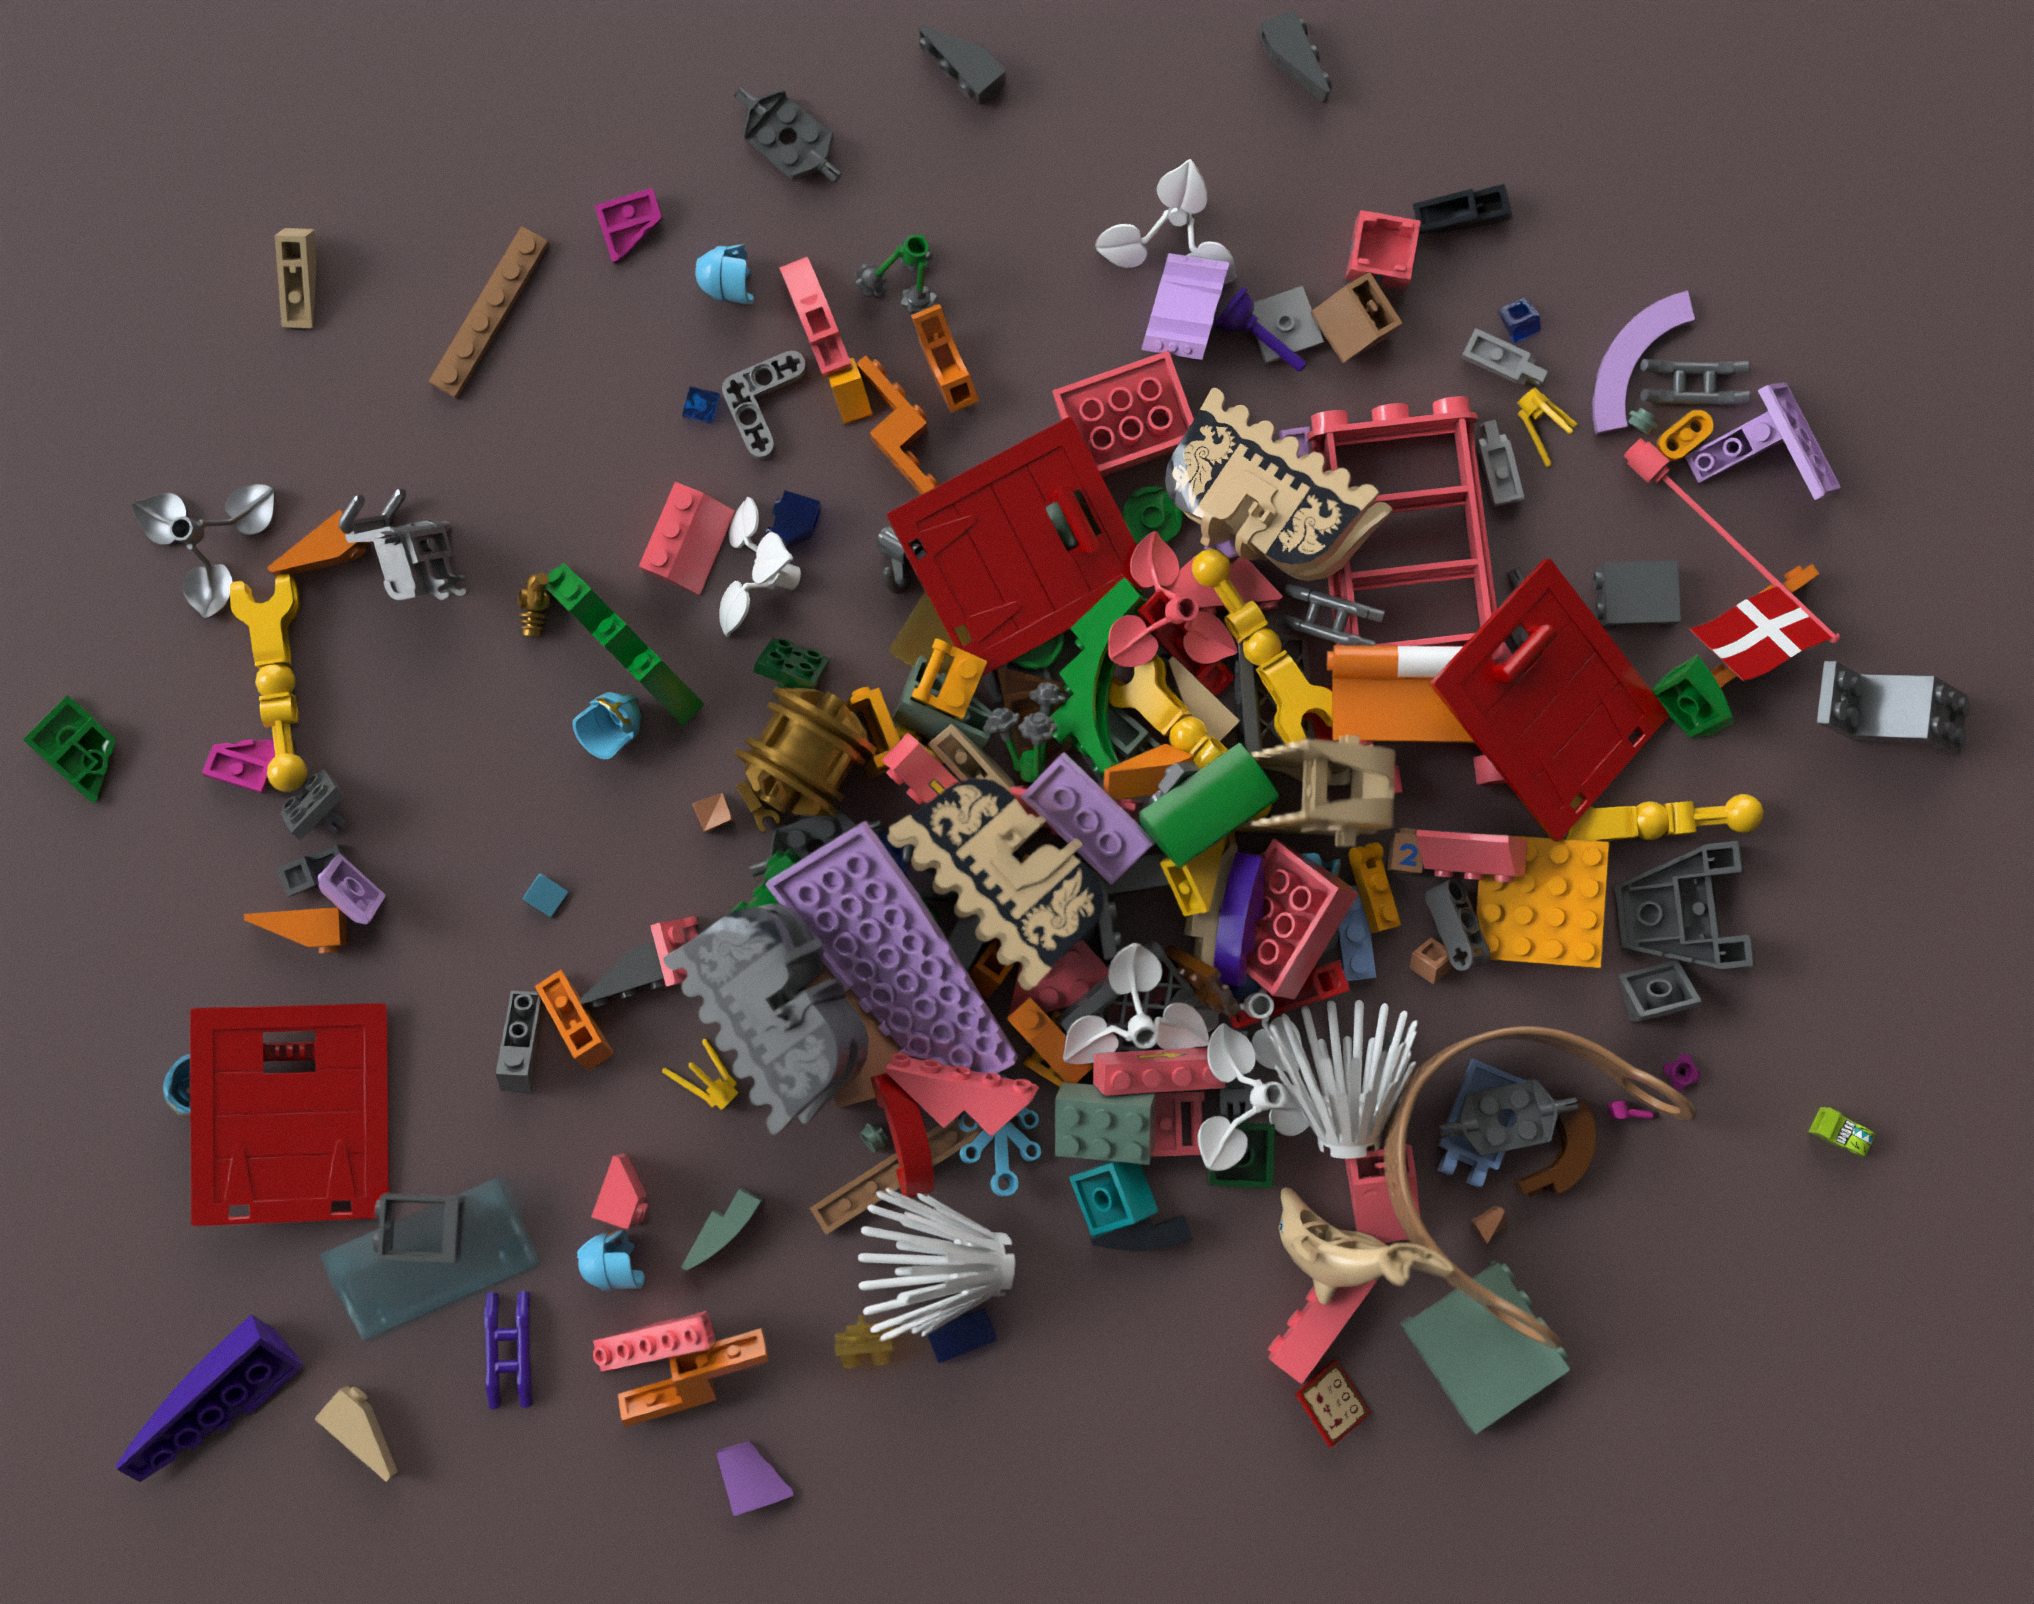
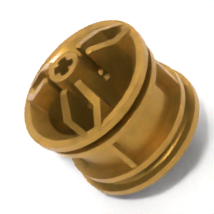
M775 687L772 694L778 698L779 705L773 702H769L766 708L773 713L769 722L757 740L751 737H747L745 743L752 748L751 750L742 751L737 748L734 755L744 762L745 774L753 788L757 792L762 793L760 799L783 813L788 808V811L795 815L836 817L839 811L833 807L832 799L842 802L845 797L838 791L839 787L854 764L864 767L866 760L860 754L867 753L874 756L877 749L868 742L867 732L858 716L854 712L849 711L851 706L841 698L828 691L824 695L821 691L813 689Z

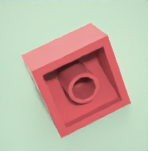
M622 1153L612 1157L592 1214V1218L627 1230L638 1225L640 1222L643 1223L649 1208V1204L645 1203L647 1194L628 1155Z

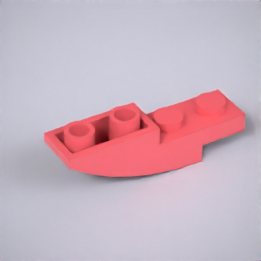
M808 257L780 267V272L823 377L851 367V361L840 337L839 330Z

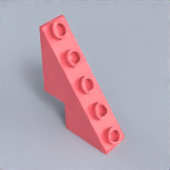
M1195 556L1179 570V575L1173 584L1162 587L1173 593L1179 592L1181 597L1185 595L1193 597L1198 603L1199 612L1205 611L1217 615V611L1227 610L1213 588L1202 586L1194 579L1192 562ZM1239 557L1231 564L1229 579L1245 604L1253 601L1260 607L1261 611L1278 609V603L1283 596L1249 560Z
M904 1053L893 1054L891 1060L883 1069L943 1128L965 1110L990 1136H993L1029 1104L1039 1089L1036 1084H1032L1025 1079L1013 1080L1001 1077L997 1073H980L971 1071L964 1066L952 1067L943 1065L936 1060H919L910 1058V1056Z
M708 1310L678 1319L674 1317L594 1340V1361L600 1366L602 1372L708 1349L716 1342Z

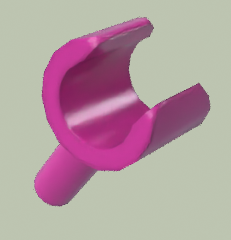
M1626 1100L1608 1102L1609 1114L1613 1119L1653 1118L1652 1111L1628 1110Z

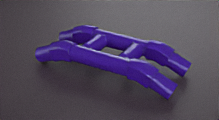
M518 1292L516 1307L517 1328H498L499 1294L487 1293L484 1309L486 1354L485 1387L486 1395L488 1396V1406L490 1409L501 1407L499 1373H518L517 1387L520 1406L523 1408L531 1407L533 1399L530 1372V1292ZM517 1340V1360L498 1361V1341Z

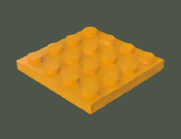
M1511 836L1528 840L1525 877H1514V883L1494 881L1495 875L1484 874L1483 880L1478 882L1476 915L1486 943L1490 948V959L1601 968L1610 842L1570 839L1553 841L1551 838ZM1481 949L1474 950V953L1481 952Z

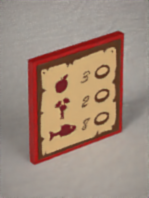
M1337 1359L1333 1360L1294 1393L1329 1448L1337 1444L1371 1414Z

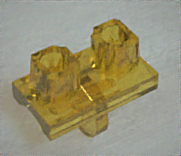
M863 1314L858 1315V1324L846 1325L847 1332L835 1333V1355L840 1356L843 1368L859 1366V1354L871 1353L872 1364H888L890 1351L893 1350V1338L880 1341V1338L883 1334L892 1331V1328L873 1333L870 1330L878 1322L866 1323L865 1315Z

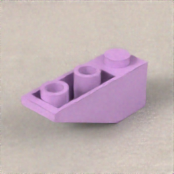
M1769 411L1689 453L1685 458L1698 483H1701L1784 440Z

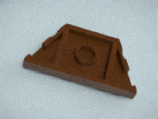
M999 667L996 671L1003 706L1013 713L1020 714L1019 722L1011 730L1014 735L1012 738L1019 758H1021L1023 752L1034 750V744L1031 738H1024L1022 736L1019 725L1024 722L1026 716L1040 712L1041 707L1036 701L1030 699V692L1036 690L1038 685L1043 682L1057 685L1060 688V693L1065 694L1064 684ZM1060 702L1058 705L1053 706L1052 714L1065 702ZM1052 735V738L1047 740L1045 768L1053 763L1056 757L1068 751L1072 746L1069 744L1061 745ZM1017 771L1019 784H1026L1027 781L1022 780L1020 771Z
M1169 945L1164 950L1167 957L1177 968L1176 972L1179 977L1195 990L1194 996L1204 1007L1209 1005L1215 1013L1219 1014L1222 1012L1231 1018L1241 1010L1229 987L1226 984L1222 985L1218 980L1222 975L1217 968L1172 945Z

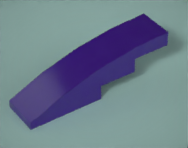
M1241 851L1235 853L1225 888L1215 944L1214 967L1222 975L1218 979L1221 983L1236 987L1246 984L1247 953L1253 952L1255 947V921L1263 918L1265 856Z

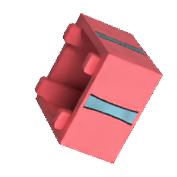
M1360 210L1355 221L1345 280L1355 281L1370 272L1379 286L1406 290L1412 276L1421 221Z

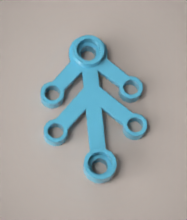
M997 1073V1074H999L1001 1077L1008 1078V1077H1007L1006 1075H1004V1074ZM1026 1107L1016 1114L1018 1116V1124L1024 1130L1033 1129L1039 1123L1038 1114ZM967 1112L958 1119L959 1128L965 1132L975 1130L979 1125ZM1026 1114L1030 1115L1033 1119L1031 1126L1027 1125L1024 1121ZM966 1116L973 1120L972 1127H967L964 1124ZM1010 1121L993 1136H990L983 1129L972 1143L963 1146L960 1150V1158L963 1162L968 1164L976 1162L981 1156V1151L994 1137L996 1174L991 1179V1189L1000 1197L1012 1195L1018 1188L1017 1176L1009 1171L1007 1137L1020 1149V1155L1025 1161L1036 1160L1041 1155L1039 1144L1030 1141ZM1028 1146H1032L1035 1150L1033 1157L1028 1156L1026 1152ZM967 1148L974 1150L975 1156L973 1159H969L966 1156ZM1000 1178L1004 1179L1007 1183L1005 1190L1000 1189L998 1186Z

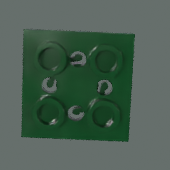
M772 637L757 659L753 673L778 681L776 687L814 690L826 672L830 658L823 656L817 650L795 646L787 639Z

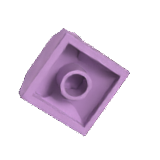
M340 853L318 875L321 892L351 920L357 923L367 924L386 896Z

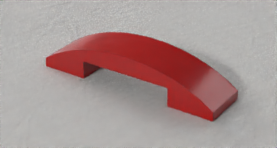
M1158 589L1138 610L1147 628L1166 617L1165 608L1170 599L1161 589ZM1170 622L1152 631L1151 634L1170 658L1173 656L1215 697L1234 680L1235 677L1221 660L1209 664H1200L1188 656L1183 645L1184 636L1189 632L1184 628L1185 623L1173 624Z
M1338 960L1313 969L1295 999L1273 996L1267 991L1266 994L1272 998L1274 1008L1269 1018L1351 990L1341 961ZM1259 988L1237 995L1234 999L1238 1004H1242L1249 994L1258 993ZM1240 1010L1234 1017H1230L1234 1030L1262 1021V1018L1250 1017L1245 1010Z
M887 1073L870 1077L878 1107H884L900 1168L896 1169L902 1195L914 1198L918 1196L917 1193L923 1195L933 1192L934 1172L931 1151L917 1102Z

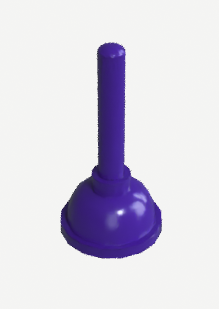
M1243 287L1222 311L1213 325L1216 328L1220 326L1228 331H1237L1240 328L1246 333L1250 331L1295 370L1301 372L1306 367V362L1257 322L1258 318L1253 314L1254 302L1247 293L1248 289Z

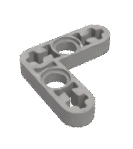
M786 351L726 378L722 384L724 398L748 452L757 460H765L771 457L775 450V444L756 398L791 384L804 376L807 368L805 359L797 351ZM790 359L794 363L800 362L797 365L798 371L792 373L790 369H786L781 372L783 378L778 379L777 371L773 367L774 365L778 364L779 370H782L788 366L787 361ZM763 370L769 371L773 375L771 383L765 386L759 385L756 382V375ZM737 383L738 387H745L741 389V394L746 403L739 405L735 394H728V392L732 391V384ZM745 410H753L757 414V420L752 425H744L740 421V415ZM758 430L761 440L763 442L769 441L765 445L766 450L764 452H760L758 448H752L756 446V441L751 432Z

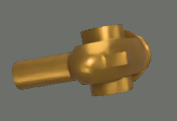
M545 573L532 574L526 581L525 589L519 590L518 606L523 607V611L527 612L519 613L520 617L526 618V620H520L521 623L526 624V626H521V629H523L522 636L541 637V631L544 630L543 627H538V625H544L545 621H539V619H546V615L539 613L543 609H548L550 601L549 591H544V587L549 581Z

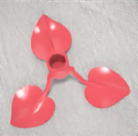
M1156 531L1142 539L1135 548L1130 562L1131 575L1136 584L1141 588H1149L1154 585L1155 591L1161 589L1172 600L1166 605V617L1150 625L1148 628H1146L1144 621L1135 615H1125L1117 619L1111 626L1108 638V655L1111 661L1123 667H1137L1149 662L1158 650V642L1150 633L1170 622L1173 624L1185 622L1184 628L1189 632L1184 636L1183 645L1188 656L1197 663H1214L1236 654L1238 650L1234 639L1218 617L1210 612H1199L1198 603L1193 597L1188 595L1181 597L1179 592L1173 593L1162 588L1175 582L1180 568L1176 554Z

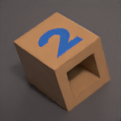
M1400 828L1399 833L1395 832L1390 835L1386 871L1410 875L1422 874L1423 862L1417 840V830Z

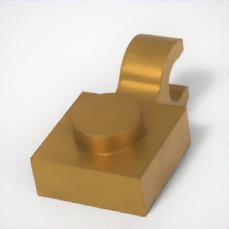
M747 780L736 785L737 790L754 815L758 828L763 833L767 832L763 824L766 817H773L778 825L781 823V818L775 811L764 808L761 803L763 800L760 799L762 793L757 792Z

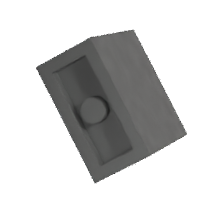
M1678 560L1604 562L1597 567V571H1594L1593 587L1594 590H1598V602H1595L1594 615L1603 628H1607L1610 625L1661 624V627H1672L1681 622Z

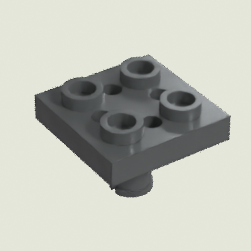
M323 769L319 774L315 773L308 778L304 785L305 788L297 796L290 797L283 805V811L280 813L290 832L300 841L318 822L328 829L332 835L340 832L337 825L343 829L347 823L345 818L332 809L345 794L334 777Z

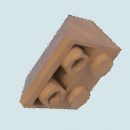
M1370 272L1344 286L1310 312L1342 364L1388 338L1403 324Z

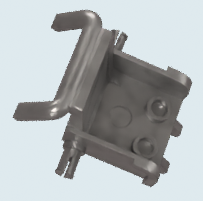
M405 489L396 490L380 516L354 520L365 504L364 495H357L352 498L339 519V528L346 534L347 543L374 542L385 578L383 583L391 598L405 600L431 593L438 599L444 600L450 598L452 592L457 596L469 593V588H459V582L465 581L466 577L464 575L455 576L451 567L449 557L453 556L447 537L451 527L445 528V526L450 525L448 521L431 522L430 520L397 527L390 526L389 524L393 516L407 497Z

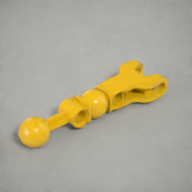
M1206 549L1199 552L1192 562L1194 579L1200 585L1215 590L1229 612L1224 617L1227 628L1236 638L1238 644L1243 641L1245 658L1252 664L1259 666L1256 671L1277 705V711L1274 716V728L1285 745L1307 740L1301 725L1302 716L1305 713L1317 714L1327 726L1332 727V691L1321 686L1309 684L1294 660L1288 655V652L1286 650L1281 652L1282 644L1279 635L1272 629L1265 627L1269 623L1261 609L1253 601L1245 604L1230 581L1231 565L1228 557L1222 551L1216 549Z
M286 573L276 577L274 595L264 603H255L251 588L243 581L232 582L230 584V602L233 614L249 626L255 667L259 669L256 674L255 684L258 692L262 695L259 696L260 715L265 728L272 727L275 757L268 764L267 777L275 789L282 792H291L300 788L305 782L307 768L300 756L294 754L291 724L298 723L299 711L296 696L292 694L295 689L296 679L293 671L290 669L292 662L288 627L290 622L299 613L300 598L296 580L290 573Z
M1157 654L1144 665L1134 667L1135 675L1130 683L1125 684L1113 676L1109 691V702L1119 708H1136L1163 736H1169V741L1173 747L1195 755L1194 764L1200 770L1228 751L1214 735L1208 736V730L1204 722L1196 717H1192L1193 713L1188 710L1186 705L1167 686L1165 663ZM1272 804L1248 821H1260V819L1265 818L1271 810Z
M1748 794L1733 796L1727 801L1725 806L1694 808V801L1665 803L1663 805L1657 802L1646 801L1637 806L1593 808L1590 806L1569 830L1566 839L1608 841L1640 837L1644 840L1652 841L1661 838L1663 835L1697 833L1696 826L1727 824L1736 832L1748 833L1760 826L1764 810L1761 803L1755 797ZM1576 796L1570 805L1575 810L1584 799Z

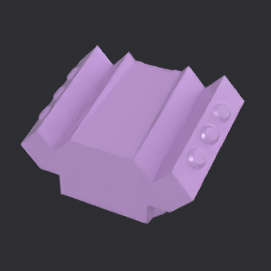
M1169 253L1141 350L1157 353L1169 350L1170 355L1202 360L1230 262Z

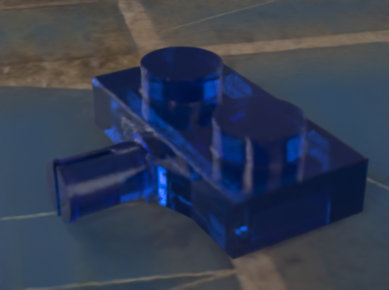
M986 1308L972 1314H961L927 1334L938 1363L998 1340Z

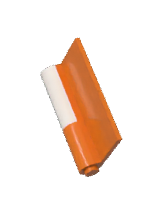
M1334 645L1333 651H1327L1326 661L1327 670H1332L1333 741H1339L1341 736L1354 735L1359 736V742L1475 743L1430 686V682L1462 647Z

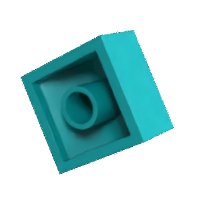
M1108 1161L1069 1177L1091 1236L1136 1223L1159 1212L1141 1164Z

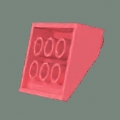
M1169 350L1052 390L1060 420L1067 417L1073 419L1102 477L1173 453L1194 421Z
M1273 838L1263 855L1265 856L1263 918L1255 921V947L1253 952L1247 953L1246 973L1273 996L1295 999L1359 893L1333 873L1278 839Z

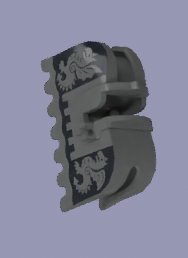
M777 903L735 910L685 945L663 957L665 965L670 970L684 968L687 971V977L682 983L683 993L688 997L701 995L704 998V1004L699 1009L698 1014L700 1020L705 1024L718 1022L721 1025V1031L716 1036L715 1041L717 1047L722 1051L735 1049L738 1052V1058L733 1063L732 1068L734 1074L739 1078L752 1076L755 1079V1086L750 1091L751 1101L759 1106L765 1103L772 1106L773 1110L767 1118V1126L774 1135H778L796 1117L800 1119L801 1123L808 1124L835 1095L859 1075L867 1060L869 1045L866 1027L857 1011L845 998L847 993L838 978L824 981L804 992L801 991L822 974L823 963L820 957L825 953L820 939L814 938L809 926L797 912Z

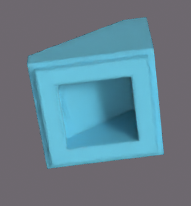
M540 873L522 899L552 918L569 892Z

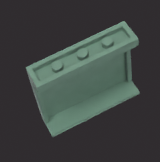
M1492 1260L1489 1262L1490 1266L1471 1278L1497 1297L1535 1318L1529 1309L1533 1306L1531 1300L1523 1290L1517 1291L1512 1283L1515 1277L1505 1263L1500 1265L1499 1262ZM1455 1289L1414 1318L1409 1316L1400 1322V1325L1469 1429L1475 1434L1570 1371L1565 1363L1569 1358L1562 1347L1558 1349L1549 1348L1524 1336L1497 1319L1479 1303L1458 1289ZM1541 1317L1536 1319L1549 1328Z

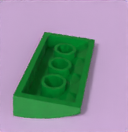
M1238 743L1140 811L1139 824L1180 869L1277 801L1279 794L1241 743Z

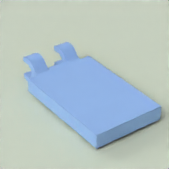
M1471 1059L1446 1124L1459 1120L1465 1094L1526 1082V1080L1476 1059ZM1503 1109L1498 1114V1121L1504 1127H1511L1515 1122V1116L1510 1110ZM1458 1134L1440 1138L1438 1147L1446 1151L1440 1160L1437 1171L1446 1175H1453L1459 1160L1473 1166L1466 1183L1477 1188L1482 1187L1488 1169L1490 1168L1495 1171L1499 1169L1505 1151L1479 1156L1463 1136Z

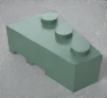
M920 654L909 673L892 721L932 739L950 724H953L978 747L983 749L991 734L990 731H985L983 727L986 725L985 722L989 720L988 714L992 713V711L977 699L972 697L965 716L961 720L911 697L914 688H918L927 668L926 663L928 660ZM937 674L930 690L931 695L938 696L946 674Z

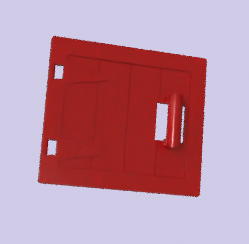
M1071 417L1051 425L886 514L887 520L953 646L987 661L981 677L1070 629L1124 577L1140 590L1143 589L1136 584L1130 570L1131 558L1137 545ZM1078 489L1101 532L1097 536L1074 494ZM1052 503L1059 504L1079 543L1077 547L1068 552L1045 507ZM917 538L926 552V555L919 558V560L909 541ZM961 625H964L972 640L964 646L954 629Z
M1550 558L1540 562L1430 682L1431 688L1553 841H1560L1669 716L1667 710ZM1521 625L1529 635V638L1506 663L1496 664L1491 655ZM1542 652L1541 656L1532 664V666H1531V667L1522 675V677L1513 685L1511 682H1515V680L1525 671V669H1526V668L1535 660V658ZM1637 729L1641 735L1632 744L1628 737ZM1579 794L1584 800L1574 810L1570 803Z
M385 1003L202 1007L190 1009V1174L192 1226L376 1218V1202L381 1200V1194L388 1193L387 1005ZM316 1031V1041L263 1043V1032ZM316 1061V1072L263 1074V1062ZM351 1200L352 1211L331 1212L332 1201ZM249 1205L250 1215L229 1216L230 1206Z

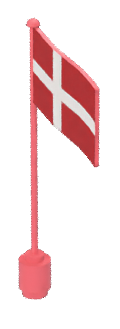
M1640 438L1629 448L1624 457L1628 460L1627 464L1647 483H1650L1652 480L1656 483L1663 480L1775 586L1772 589L1745 599L1712 621L1689 628L1742 681L1768 673L1803 650L1830 640V643L1839 641V633L1835 635L1666 475L1670 471L1667 467L1670 460L1650 441L1646 443Z

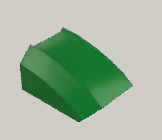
M1698 654L1671 669L1651 690L1667 710L1669 716L1690 738L1712 736L1735 724L1731 709L1720 685Z

